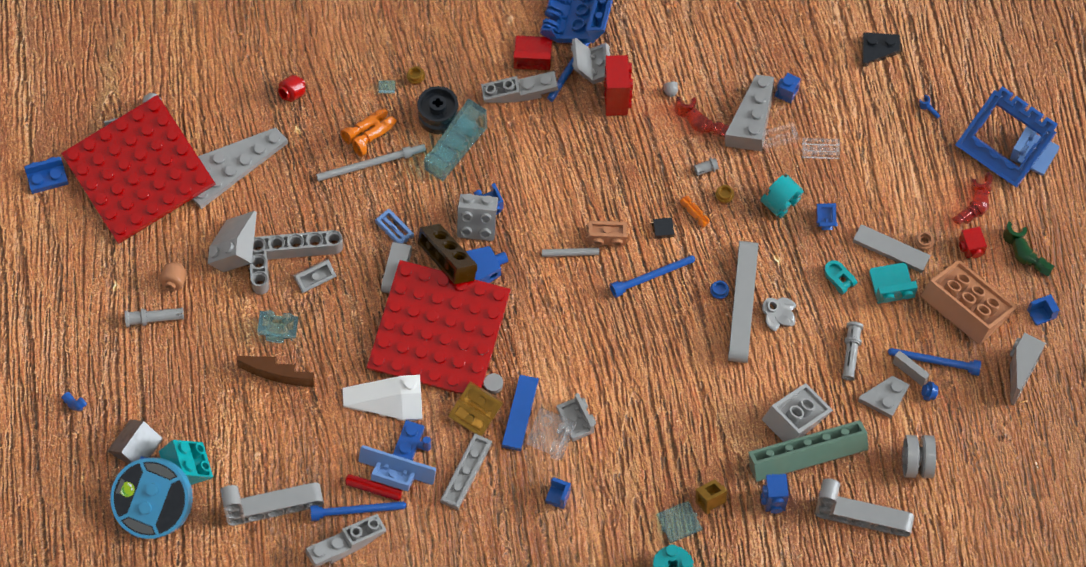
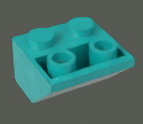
M172 440L159 450L160 458L176 464L185 473L190 485L213 478L203 442Z

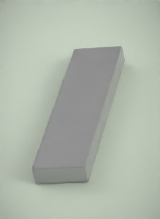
M862 224L853 239V243L898 263H906L907 267L923 273L931 256Z
M474 433L440 503L459 510L492 445L491 440Z

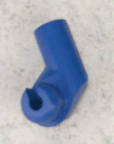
M66 392L61 397L71 410L82 411L87 406V402L82 397L76 401L70 392Z

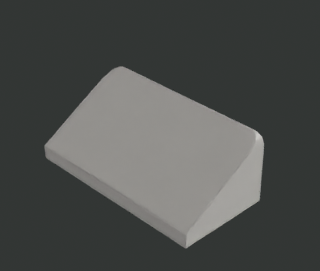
M325 259L292 275L302 293L337 277L329 259Z

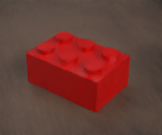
M628 55L605 56L604 95L606 116H628V108H632V62H628Z

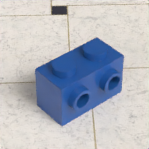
M766 475L764 486H762L761 505H765V512L781 513L786 510L789 497L787 475Z

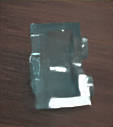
M271 310L260 311L258 336L264 335L266 336L265 340L276 343H284V339L289 338L293 341L296 338L298 316L290 313L276 316Z

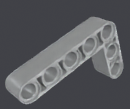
M336 230L254 237L252 263L250 264V278L253 291L256 294L262 295L269 290L268 260L338 254L343 249L341 233ZM314 242L319 243L318 245H311ZM294 244H300L298 247H293ZM277 245L281 246V247L278 248V249L273 248L274 246H277ZM256 247L262 248L260 250H254ZM257 264L263 265L261 267H255ZM259 281H263V282H264L263 284H260V285H259V284H256V283L259 282Z
M834 479L822 480L815 509L817 517L903 537L911 535L914 515L912 513L838 496L840 488L838 481Z
M319 483L304 484L245 498L240 497L239 489L236 485H229L220 489L227 523L231 526L308 510L310 505H318L320 507L324 504Z

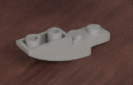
M555 71L522 79L514 76L481 84L483 100L489 103H512L542 98L544 93L558 90Z
M375 514L343 528L341 533L307 547L305 553L313 567H318L329 561L332 564L371 543L384 534L386 528L379 516Z

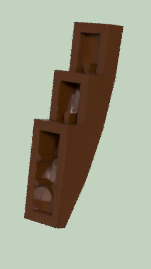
M237 356L238 367L256 376L295 386L315 387L314 372H296L295 364H277L276 357Z

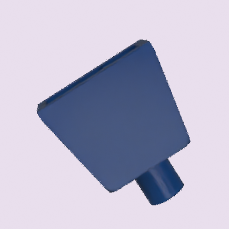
M490 246L466 251L477 264L475 280L487 283L494 281L501 276L500 265L508 262L505 252L494 255Z

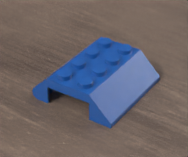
M548 0L545 16L550 19L543 20L540 34L558 43H572L574 38H577L582 43H593L605 32L613 0Z

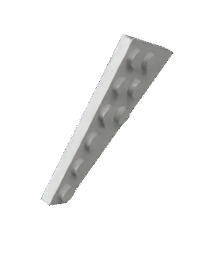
M275 127L198 156L216 185L192 200L200 209L204 208L287 145L288 139Z

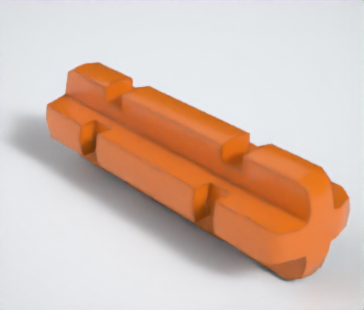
M684 196L680 200V204L687 208L686 211L695 221L698 220V224L701 227H706L710 219L703 215L701 209L694 202H691L692 199L689 196Z

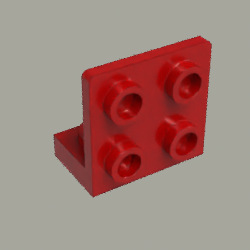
M517 35L515 38L514 69L550 71L552 40L547 37Z

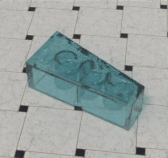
M468 98L432 151L425 156V170L441 181H444L487 129V110Z

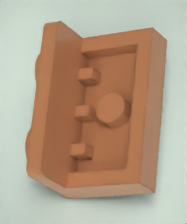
M589 221L588 244L594 246H626L627 222Z

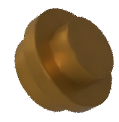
M411 67L407 72V80L411 84H420L425 79V72L420 67Z
M728 185L718 187L715 193L716 199L721 203L731 202L734 198L733 189Z

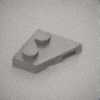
M891 376L862 394L858 402L892 419L910 384Z

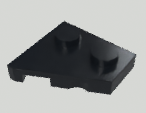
M863 33L862 67L868 66L873 61L877 60L879 62L886 57L899 54L900 34Z

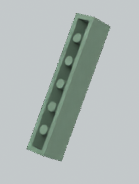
M859 420L749 451L750 470L757 482L766 479V475L785 474L868 450V436L866 429Z

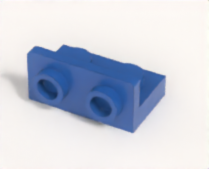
M51 157L45 161L33 162L24 166L32 194L69 184L61 157Z

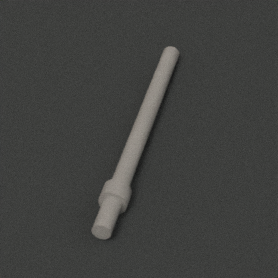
M425 144L411 148L407 146L397 152L316 174L317 180L329 179L403 157L405 159L410 158L414 154L426 151Z

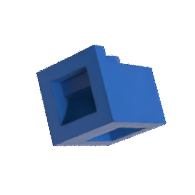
M787 73L784 78L779 80L778 89L774 97L791 104L799 90L801 78Z

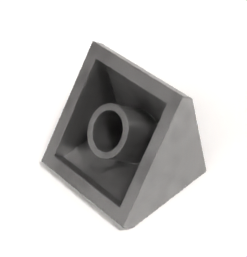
M130 419L110 446L108 452L130 464L139 460L141 456L150 458L163 438L144 421Z

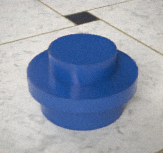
M716 281L711 285L710 293L716 299H724L729 294V286L724 281Z
M929 381L922 387L921 394L924 400L936 399L938 386L934 382Z

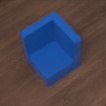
M1051 294L1031 301L1027 309L1036 326L1056 319L1060 311Z
M552 477L551 487L545 503L564 509L571 493V483Z

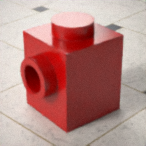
M980 226L962 230L959 237V248L961 252H964L965 257L979 258L984 255L987 244Z

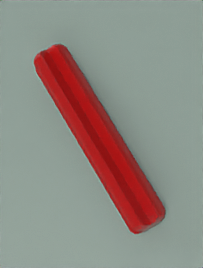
M348 474L345 480L347 486L396 501H400L403 494L400 489L352 474Z

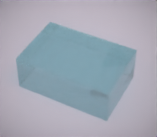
M379 80V93H395V81Z

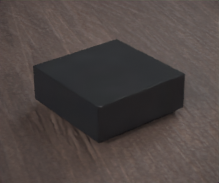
M672 218L653 219L655 239L674 237Z

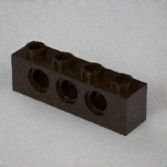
M441 224L420 227L418 244L454 284L475 280L477 272L476 262Z

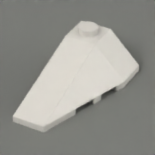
M420 375L398 376L342 388L344 408L361 412H372L383 417L397 418L400 421L423 420Z

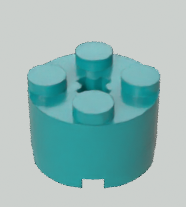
M785 174L780 176L768 188L769 194L766 195L764 193L760 201L781 219L787 214V209L791 205L794 207L801 200L800 197L804 191L791 177Z
M671 544L657 552L652 567H693L694 562L685 549Z

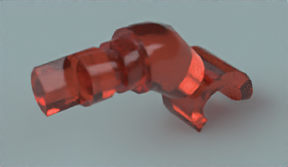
M677 96L674 107L675 113L680 117L687 118L692 129L702 134L704 132L710 133L711 131L714 135L725 137L729 128L728 125L718 121L713 123V120L704 116L695 108V97L687 105L683 104L681 97Z
M986 173L985 184H979L976 179H972L973 200L970 202L967 210L964 209L952 218L956 224H961L962 222L968 224L973 218L981 217L987 212L989 208V193L992 191L993 184L991 173Z

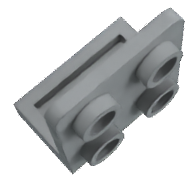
M577 38L572 39L571 51L574 58V70L592 84L604 81L605 56H610L609 45L603 43L596 47L588 48Z
M460 194L457 236L466 239L493 241L495 239L498 197Z

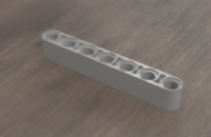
M739 241L728 361L748 363L759 245L756 242Z

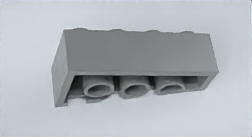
M755 75L725 134L726 147L762 151L774 92V77Z

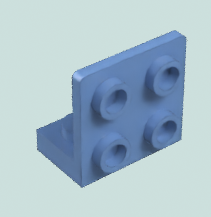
M1026 126L1013 148L1010 160L1021 165L1025 160L1026 154L1034 143L1038 142L1041 136ZM1050 142L1030 170L1043 176L1060 146Z

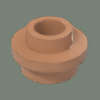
M929 232L917 234L915 245L919 249L929 250L932 248L934 238Z

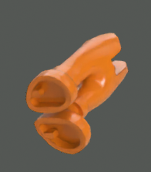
M384 108L375 111L362 121L356 123L354 127L344 128L340 131L344 142L348 145L352 143L355 153L359 157H363L367 153V143L387 133L396 124L397 120L393 116L385 119L388 111Z

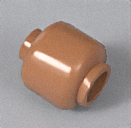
M178 262L168 263L162 269L159 278L160 283L168 291L179 290L184 285L187 271Z

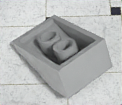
M256 211L225 221L209 246V265L222 272H226L252 263Z
M1024 333L1021 339L1017 338L1009 355L1012 357L1010 362V398L1012 405H1015L1046 344L1027 333Z
M805 383L773 404L762 418V421L785 442L805 436L833 410Z

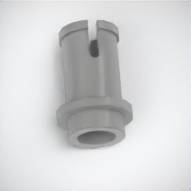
M709 158L708 161L693 165L697 176L711 171L716 172L719 169L715 158Z

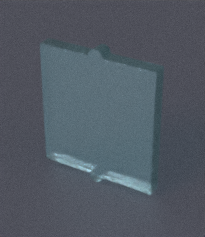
M689 501L657 514L662 525V531H665L670 544L702 531V527L697 519V513H694Z

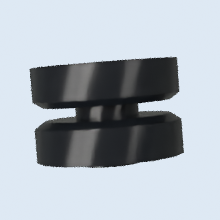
M442 86L430 87L422 92L417 106L419 123L423 129L433 134H444L453 130L459 119L458 99L454 92Z

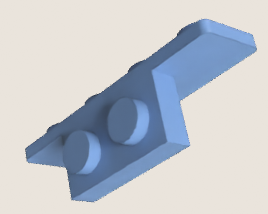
M364 445L360 448L358 461L375 467L370 480L404 491L409 490L414 479L431 485L434 483L435 467Z

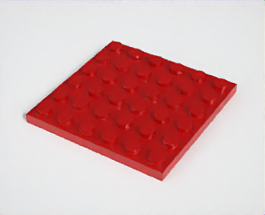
M158 94L61 153L118 244L216 185Z
M400 260L367 369L394 377L420 375V384L461 395L469 382H473L480 388H483L511 289L479 280L454 284L441 270Z

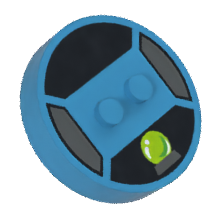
M152 457L136 460L119 472L111 488L110 501L113 514L122 528L134 536L154 539L169 535L183 525L192 508L193 494L187 476L176 464L166 459Z

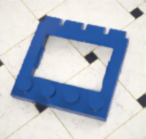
M1002 86L998 92L994 90L955 145L1017 188L1057 134L1054 130L1058 124L1048 117L1041 122L1044 114L1032 106L1026 112L1025 110L1029 104L1018 96H1015L1010 101L1013 93ZM996 105L1041 135L1038 142L1034 143L1026 154L1025 160L1020 166H1017L975 136L992 114L991 112Z

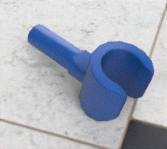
M924 95L925 102L919 99V107L921 109H927L937 119L940 118L941 115L930 105V97L928 95Z

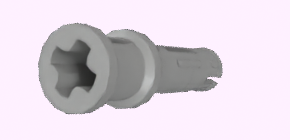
M183 307L154 311L141 309L140 311L128 312V310H125L126 328L130 327V325L138 324L146 326L149 322L184 320V314H180L184 312Z
M854 321L847 322V337L844 339L846 354L842 378L848 381L855 379L858 347L862 344L860 336L861 330L864 328L862 323Z

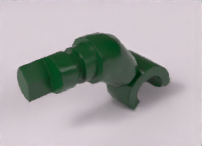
M1009 221L1003 231V238L1008 244L1012 245L1015 258L1024 266L1025 264L1030 267L1033 265L1035 270L1049 276L1054 265L1042 257L1038 258L1037 254L1033 252L1034 250L1029 247L1024 239L1027 227H1023L1020 233L1012 230V223Z

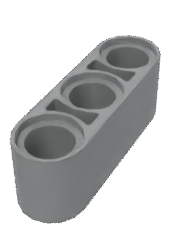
M398 242L392 243L382 280L381 292L390 293L399 261L410 262L412 245Z

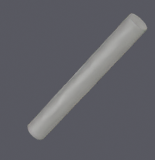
M599 248L542 249V257L599 255Z

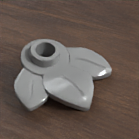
M784 297L778 300L767 298L762 304V311L766 315L765 322L767 326L773 331H776L780 324L794 326L795 316L792 310L796 307V304ZM770 304H772L775 309H771Z

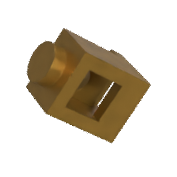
M714 479L696 489L695 502L706 514H709L710 510L727 502L728 493L725 486L720 485Z

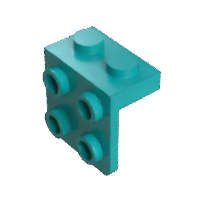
M906 263L870 269L869 274L877 304L915 298L918 286L916 281L911 282Z

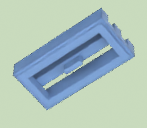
M390 209L375 219V223L394 242L406 243L409 238L412 239L414 237V233ZM388 215L406 233V235H404L386 216ZM381 220H383L401 239H399Z

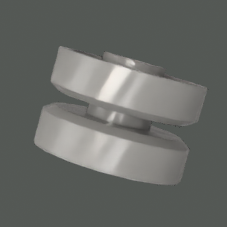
M916 435L904 436L902 449L904 478H916L918 471L922 478H934L936 468V443L934 435H922L920 443Z

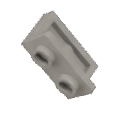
M579 393L574 394V399L556 406L572 442L593 434L594 425H596L594 416L592 414L589 415L587 411L588 405L585 398H581Z

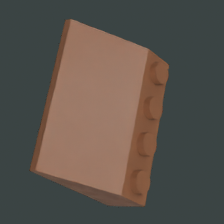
M957 260L932 278L921 294V297L929 305L933 306L942 316L950 320L958 329H961L979 345L989 338L1018 308L960 260Z

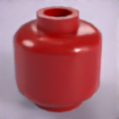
M297 75L288 76L279 83V96L288 102L299 99L306 92L305 81Z

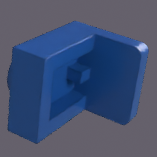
M836 203L816 204L817 227L822 226V230H833V226H838V222H836Z

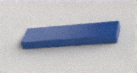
M519 375L502 442L503 448L517 451L522 450L539 378Z

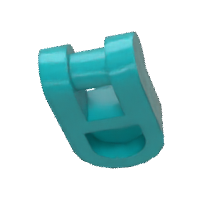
M832 260L825 265L824 274L826 278L836 287L841 295L846 293L850 286L854 287L858 283L856 278L839 261ZM844 277L846 281L842 282L840 278Z

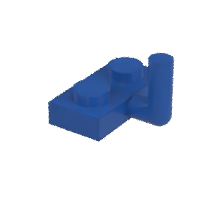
M406 420L393 455L413 461L417 448L430 451V437L425 436L423 442L420 441L425 426Z

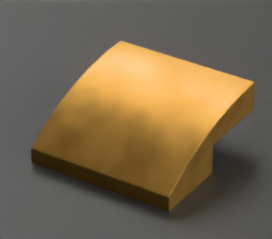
M469 382L448 417L473 433L483 436L504 402L473 382Z

